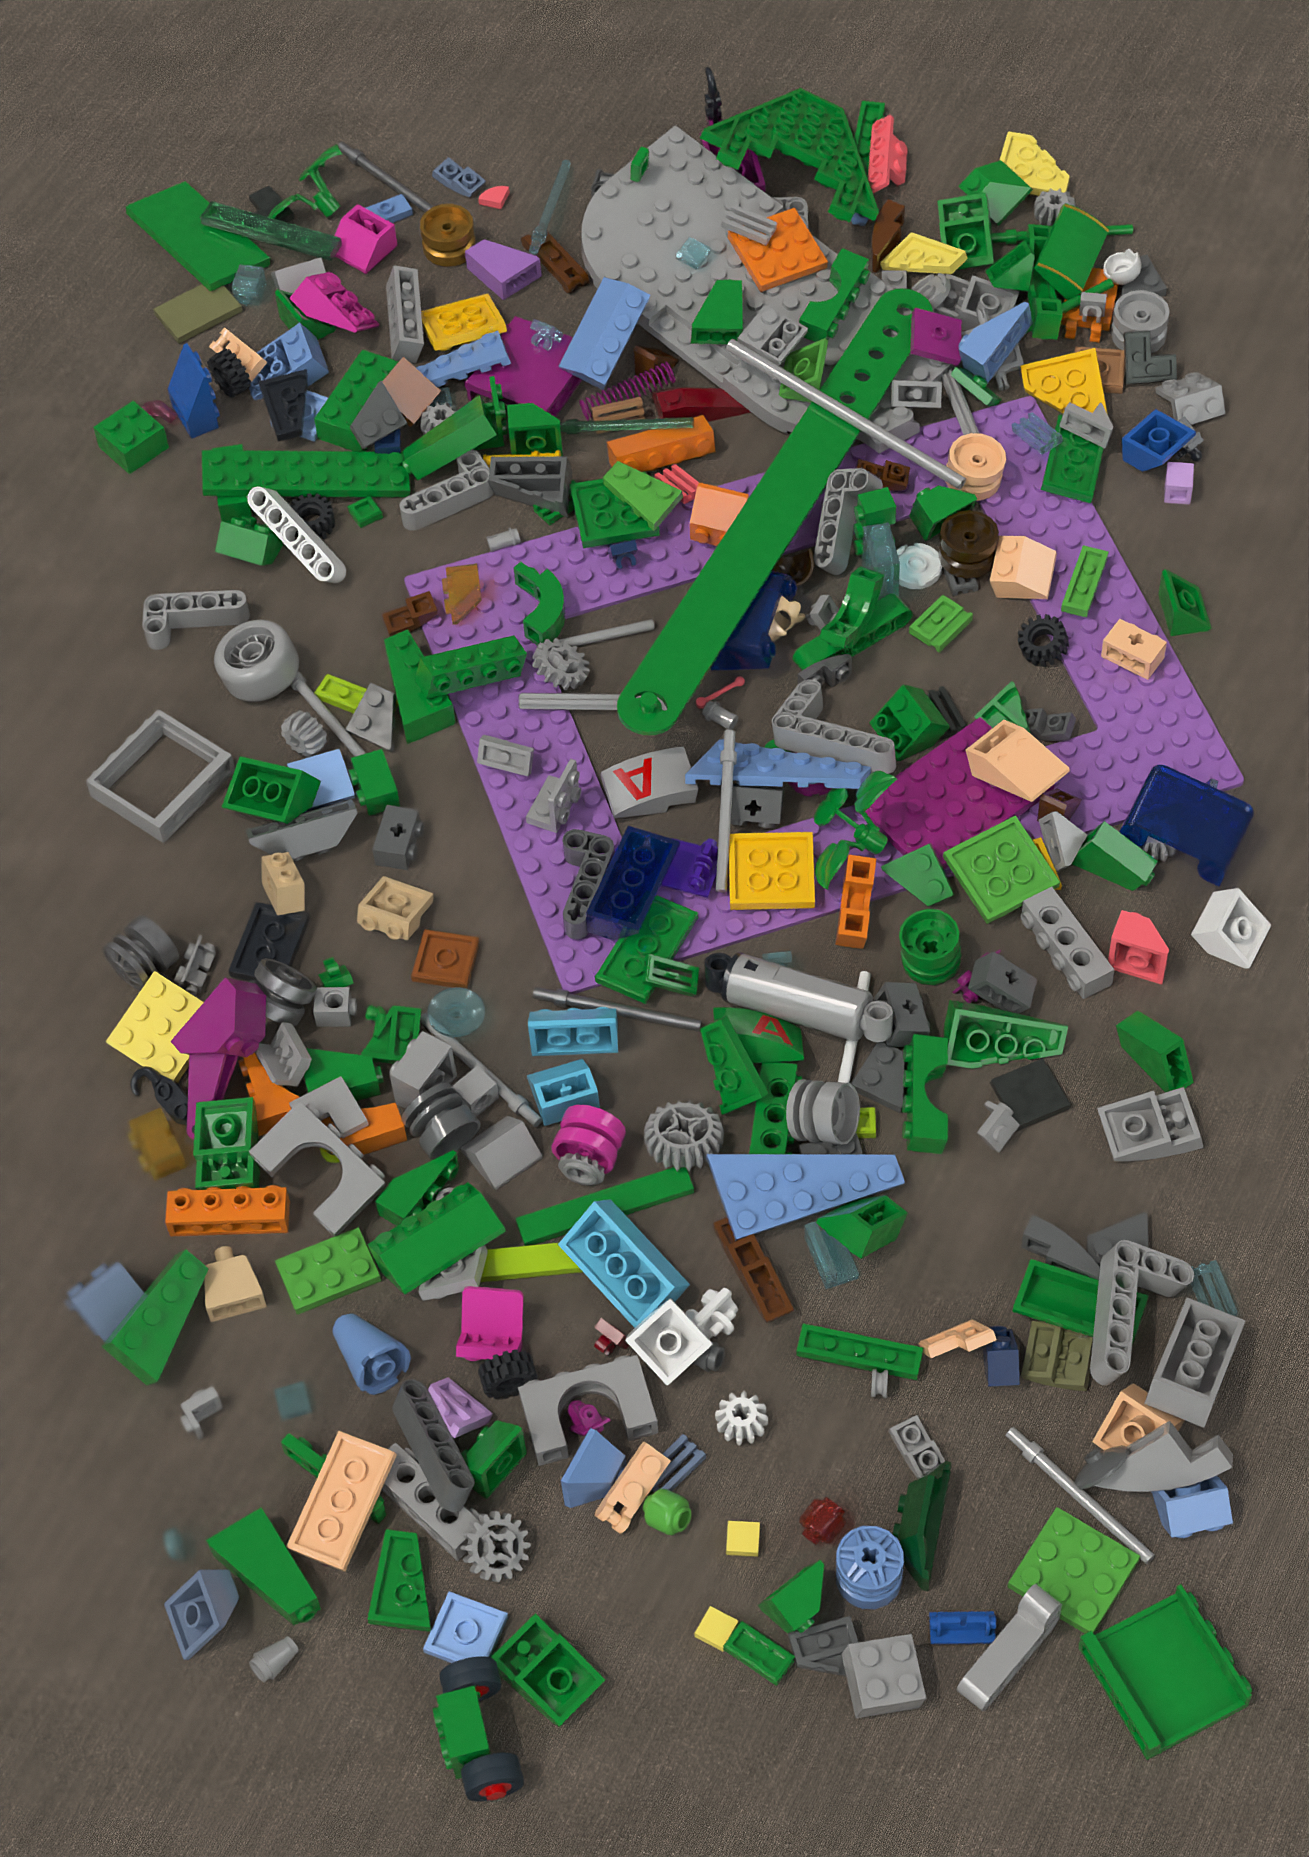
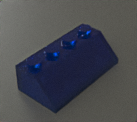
M628 826L586 912L587 932L610 940L639 934L680 847V841Z

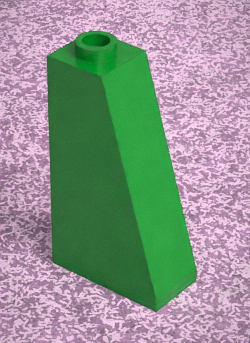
M479 395L403 450L404 460L402 464L409 475L413 473L416 479L420 480L497 435L493 415L482 397Z
M262 1507L206 1540L214 1558L293 1626L299 1622L305 1623L311 1620L317 1614V1611L321 1609L317 1596Z

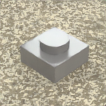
M882 270V281L892 289H907V270Z

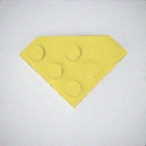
M1008 132L1000 160L1033 189L1030 195L1040 196L1041 191L1049 192L1050 188L1054 191H1058L1061 188L1062 193L1067 192L1070 176L1065 170L1061 171L1056 166V161L1046 150L1042 151L1037 145V140L1032 135Z

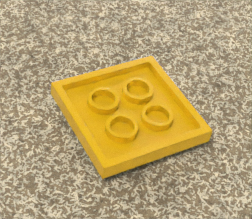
M488 293L421 311L422 327L435 351L449 350L453 346L462 343L470 344L477 339H481L485 334L493 333L497 330L499 333L507 332L505 321Z
M813 832L730 834V910L815 908Z

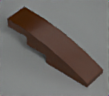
M727 1217L714 1222L712 1227L728 1259L765 1323L793 1312L794 1309L768 1256H764L755 1235L751 1234L735 1241Z

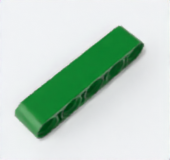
M889 594L877 601L865 631L852 649L830 646L827 641L819 639V635L799 647L795 651L792 660L801 670H804L830 657L849 654L853 657L904 627L911 620L913 612L896 594Z

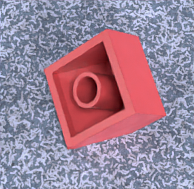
M1121 910L1111 937L1108 962L1115 971L1162 985L1169 948L1150 918L1136 912Z

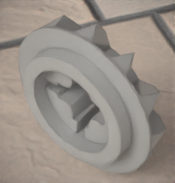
M566 1153L564 1157L560 1158L558 1163L560 1171L568 1179L578 1184H600L605 1176L604 1168L598 1164L597 1160H591L588 1156H581L579 1153L574 1155Z

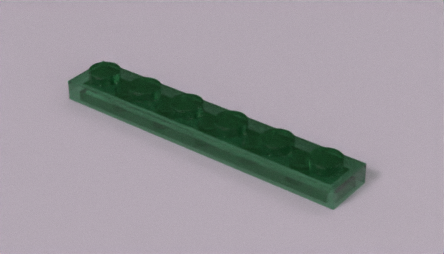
M213 201L210 202L200 216L203 225L328 261H332L342 246L341 238Z

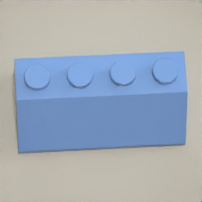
M604 277L558 367L604 390L649 301L650 294L628 283Z

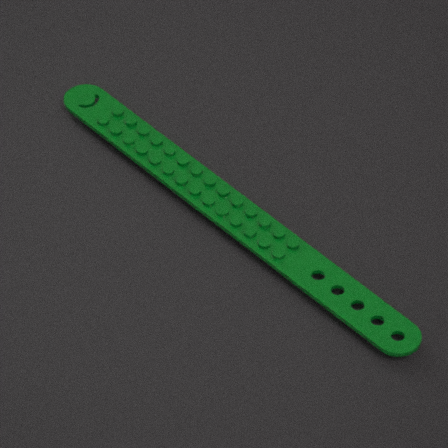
M893 289L884 293L879 298L819 391L869 420L892 384V380L895 379L910 356L912 313L910 315H901L897 309L905 307L912 312L914 308L933 312L929 300L914 290ZM886 329H893L898 333V335L895 337H888L883 333V331ZM879 351L884 357L874 359L869 355V352ZM857 373H865L869 376L870 379L867 381H859L855 378L854 375ZM850 395L855 399V402L847 404L842 402L840 397ZM811 402L620 694L617 701V715L627 729L640 735L651 736L668 731L676 723L827 485L828 477L833 471L837 470L861 430L816 403ZM658 698L664 702L667 710H662V705Z

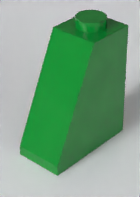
M716 280L692 323L691 344L728 345L731 339L737 341L743 332L742 280Z
M1104 821L1087 834L1071 864L1134 891L1141 885L1147 886L1155 875L1152 870L1158 861Z
M1138 1010L1116 1025L1121 1047L1165 1093L1182 1087L1185 1089L1194 1083L1183 1038Z
M306 1048L312 1059L308 1070L304 1073L308 1093L341 1076L356 1101L381 1095L379 1084L384 1083L380 1066L374 1067L372 1056Z

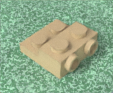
M383 876L358 905L357 923L361 924L365 930H379L386 933L391 939L397 940L402 938L408 941L419 928L421 916L433 903L434 893Z

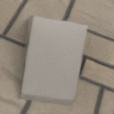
M1051 812L1039 819L1046 850L1056 872H1059L1071 865L1087 834L1060 813Z

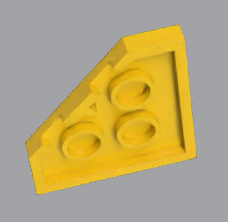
M1095 348L1021 365L1026 393L1062 414L1069 402L1091 413L1094 412L1101 402L1107 412Z

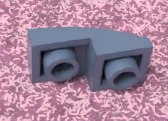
M449 157L435 168L432 173V177L440 183L467 197H471L486 182L470 167L467 166L463 169Z

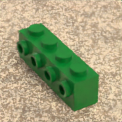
M515 635L420 657L415 682L425 697L429 699L521 676L527 653Z

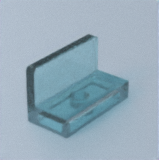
M816 1221L806 1224L805 1241L825 1289L858 1279L859 1273L850 1251L834 1237L828 1235L825 1230L820 1231Z

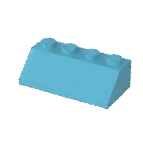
M611 1199L594 1201L558 1244L634 1328L670 1298L675 1302L690 1285Z

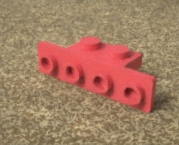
M891 115L877 120L872 125L868 181L872 193L888 186L890 180L896 186L905 183L908 150L905 143L893 134L894 118Z

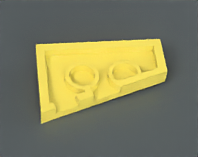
M911 232L880 262L882 270L953 274L968 258L964 250Z

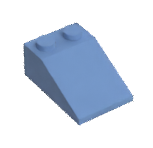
M1023 302L974 328L969 335L966 334L959 343V353L963 368L989 382L1033 324L1029 304Z

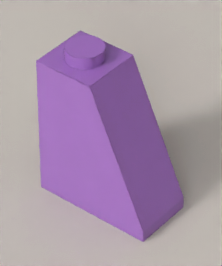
M485 239L465 251L467 269L502 300H505L541 277L540 259L537 256Z

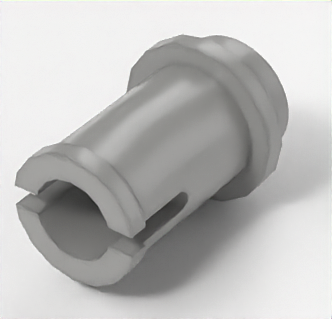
M510 527L508 531L486 537L491 552L521 543L517 528L511 529Z
M709 701L702 712L707 721L712 720L727 728V730H732L736 726L739 716L720 707L719 702Z

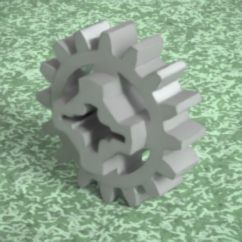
M557 638L554 639L553 643L549 639H546L544 643L540 642L532 656L534 660L532 666L539 668L537 675H544V681L552 682L556 688L560 684L564 690H567L569 685L571 688L576 689L578 685L581 686L590 671L587 668L589 661L583 660L585 654L577 653V647L569 646L568 641H564L561 644Z
M491 1511L490 1518L487 1514H480V1523L470 1521L469 1526L472 1532L463 1533L462 1535L468 1539V1544L460 1546L461 1550L468 1551V1555L463 1559V1562L473 1563L470 1572L477 1574L481 1571L480 1579L488 1580L490 1576L492 1581L500 1582L502 1576L505 1579L513 1578L511 1570L521 1571L522 1567L519 1561L528 1560L529 1558L523 1553L525 1548L531 1547V1543L523 1542V1537L528 1534V1531L518 1530L521 1521L517 1519L511 1521V1514L503 1513L500 1517L499 1511ZM492 1525L503 1526L501 1529H498L495 1533L492 1530L488 1529V1527ZM492 1540L498 1541L496 1547L499 1549V1552H493L495 1546ZM496 1560L504 1564L497 1568L488 1567Z

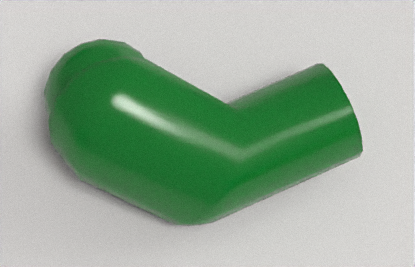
M369 1005L366 1010L365 1018L369 1021L373 1020L375 1024L373 1034L387 1015L385 1009L379 1005L378 1007Z

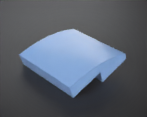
M340 749L287 764V767L303 770L321 781L313 806L305 812L355 798Z

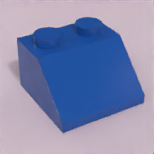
M1155 409L1122 438L1123 461L1142 472L1163 465L1196 435V431Z

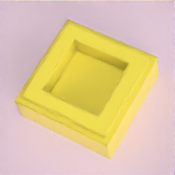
M728 1521L726 1555L758 1557L760 1523Z
M710 1606L695 1632V1637L723 1652V1645L737 1628L739 1621Z

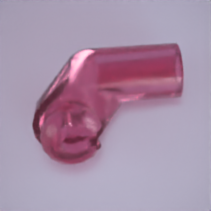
M161 400L147 401L143 404L142 408L151 416L160 415L169 424L177 417V413Z

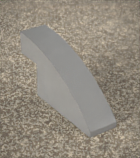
M1168 1421L1127 1446L1129 1455L1125 1462L1113 1474L1094 1486L1138 1492L1171 1490L1210 1479L1232 1468L1233 1454L1219 1435L1191 1450L1171 1421Z

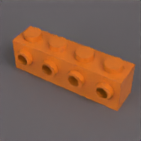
M703 415L607 442L609 462L612 467L619 461L641 472L654 471L659 467L679 464L684 460L703 457L709 453L716 452L713 429Z
M270 1185L265 1188L240 1186L236 1189L210 1187L206 1190L180 1188L177 1191L167 1192L165 1224L170 1236L288 1233L290 1199L286 1187Z

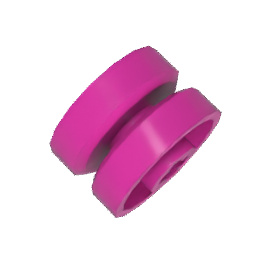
M589 1105L568 1107L560 1123L561 1129L556 1133L552 1143V1153L559 1161L566 1153L573 1155L579 1153L581 1156H588L591 1160L598 1161V1164L604 1168L605 1174L609 1173L614 1167L618 1156L617 1150L621 1147L626 1135L625 1126L614 1115L600 1108Z

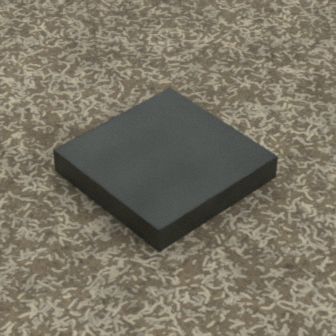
M1043 1058L991 1079L990 1085L999 1101L1007 1105L1014 1112L1012 1117L1020 1125L1016 1129L1017 1131L1070 1109L1068 1099Z

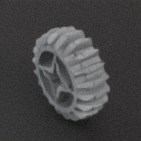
M678 1099L674 1105L667 1102L665 1108L657 1107L655 1114H650L644 1128V1143L646 1144L649 1156H654L656 1163L663 1162L665 1168L673 1165L676 1171L680 1167H686L690 1171L692 1166H697L701 1169L703 1162L708 1163L706 1155L718 1154L723 1144L724 1130L718 1114H714L712 1107L704 1108L702 1102L694 1105L691 1099L688 1103H681Z

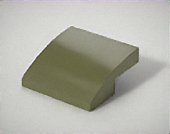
M1032 1321L1021 1374L1022 1378L1043 1385L1087 1391L1093 1337L1043 1321Z

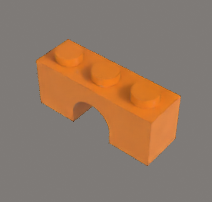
M848 854L844 871L835 945L859 949L864 948L867 939L870 916L869 904L877 858Z

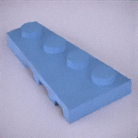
M497 330L493 333L485 334L481 339L470 344H464L447 355H441L424 366H418L416 369L436 387L446 385L450 378L465 379L468 378L469 372L480 369L481 373L492 370V365L502 363L503 366L511 364L502 337Z

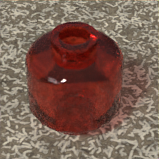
M826 1496L823 1500L815 1498L799 1518L800 1525L804 1528L801 1534L814 1545H817L819 1541L824 1544H831L846 1525V1519L843 1516L845 1511Z

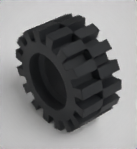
M225 348L208 359V370L211 371V377L215 378L214 382L219 385L220 390H224V394L234 398L251 386V380L249 379V374L245 372V366L241 364L242 361L236 358L234 352L232 353L231 350Z
M312 493L307 494L308 498H304L301 495L299 496V501L294 499L290 506L302 519L308 515L320 516L314 521L304 522L318 537L321 536L322 539L327 538L326 533L331 534L333 532L332 528H335V518L331 502H328L326 497L321 499L319 494H316L315 498H313ZM297 530L295 533V537L297 536L298 538L299 532Z
M1041 614L1036 615L1037 620L1033 621L1031 617L1028 619L1029 625L1022 624L1023 631H1018V644L1026 661H1031L1035 666L1040 662L1041 667H1045L1047 661L1050 662V665L1055 664V658L1060 661L1063 658L1061 653L1066 655L1068 651L1069 641L1063 623L1059 622L1057 617L1054 616L1051 620L1049 614H1045L1044 619H1042ZM1048 634L1053 636V640L1045 646H1035L1033 644L1035 639L1041 635Z
M512 1350L511 1353L504 1351L503 1355L500 1356L495 1354L493 1359H486L484 1361L485 1364H481L479 1366L480 1369H478L484 1393L488 1398L499 1399L502 1396L503 1399H507L509 1395H513V1397L518 1396V1387L524 1386L529 1381L538 1380L531 1354L529 1352L526 1353L525 1350L520 1352Z

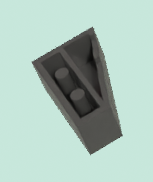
M567 456L491 457L489 482L495 495L530 506L537 505L541 509L547 508L551 512L556 511L562 516L568 517L570 501L569 484L572 481V469Z

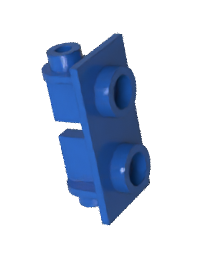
M994 1611L929 1612L931 1644H991L996 1639V1616Z

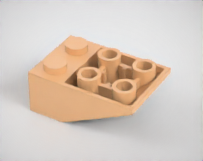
M1002 720L966 749L972 776L1031 802L1070 771L1066 764L1026 729L1006 720Z

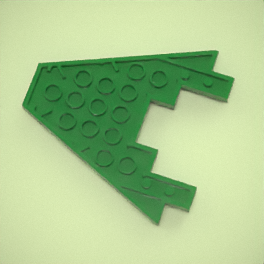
M799 88L703 129L700 139L720 148L716 160L720 161L724 166L733 167L738 170L747 148L753 150L759 156H766L768 158L771 157L774 148H776L786 156H793L807 166L818 168L814 180L824 187H831L836 190L828 209V213L832 214L833 217L850 223L854 212L875 221L879 210L842 107Z

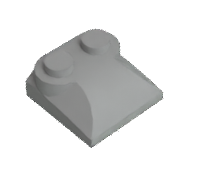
M906 407L879 409L873 412L869 418L871 422L903 441L920 432L919 423L914 421L913 412ZM862 431L857 437L878 453L889 449V447Z

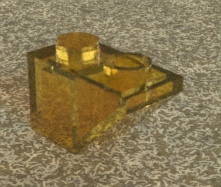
M477 563L446 567L447 578H442L443 593L449 594V598L444 599L446 615L451 614L453 625L459 624L482 601Z

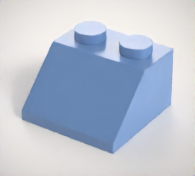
M1217 1475L1189 1486L1171 1490L1151 1491L1162 1526L1171 1538H1186L1194 1532L1202 1530L1216 1531L1223 1528L1224 1525L1233 1524L1228 1489Z

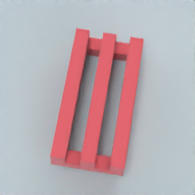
M676 464L671 466L672 471L665 469L663 470V475L659 472L654 474L656 479L682 490L683 498L680 501L683 504L695 499L699 482Z

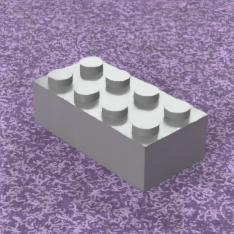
M1186 1298L1144 1404L1204 1428L1246 1320Z

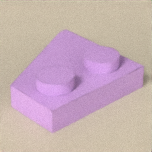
M449 1377L431 1384L428 1389L449 1432L454 1438L488 1424L493 1415L492 1412Z

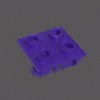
M672 838L654 883L708 898L717 875V842L713 839H707L702 845H697Z

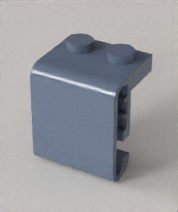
M105 1262L90 1273L93 1278L83 1285L80 1281L66 1292L69 1298L63 1302L70 1311L75 1310L94 1335H99L103 1342L107 1340L144 1294L119 1262L112 1263L109 1266Z

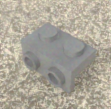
M282 1022L270 1045L259 1043V1047L255 1051L270 1080L279 1086L290 1085L298 1087L312 1060L291 1023Z

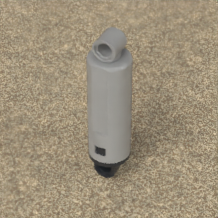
M741 952L736 953L732 958L725 953H713L705 959V986L712 992L721 993L724 1002L753 1011L763 1012L779 1019L851 1041H857L864 1035L870 1041L883 1042L892 1035V1007L886 1002L873 1001V996L869 991Z

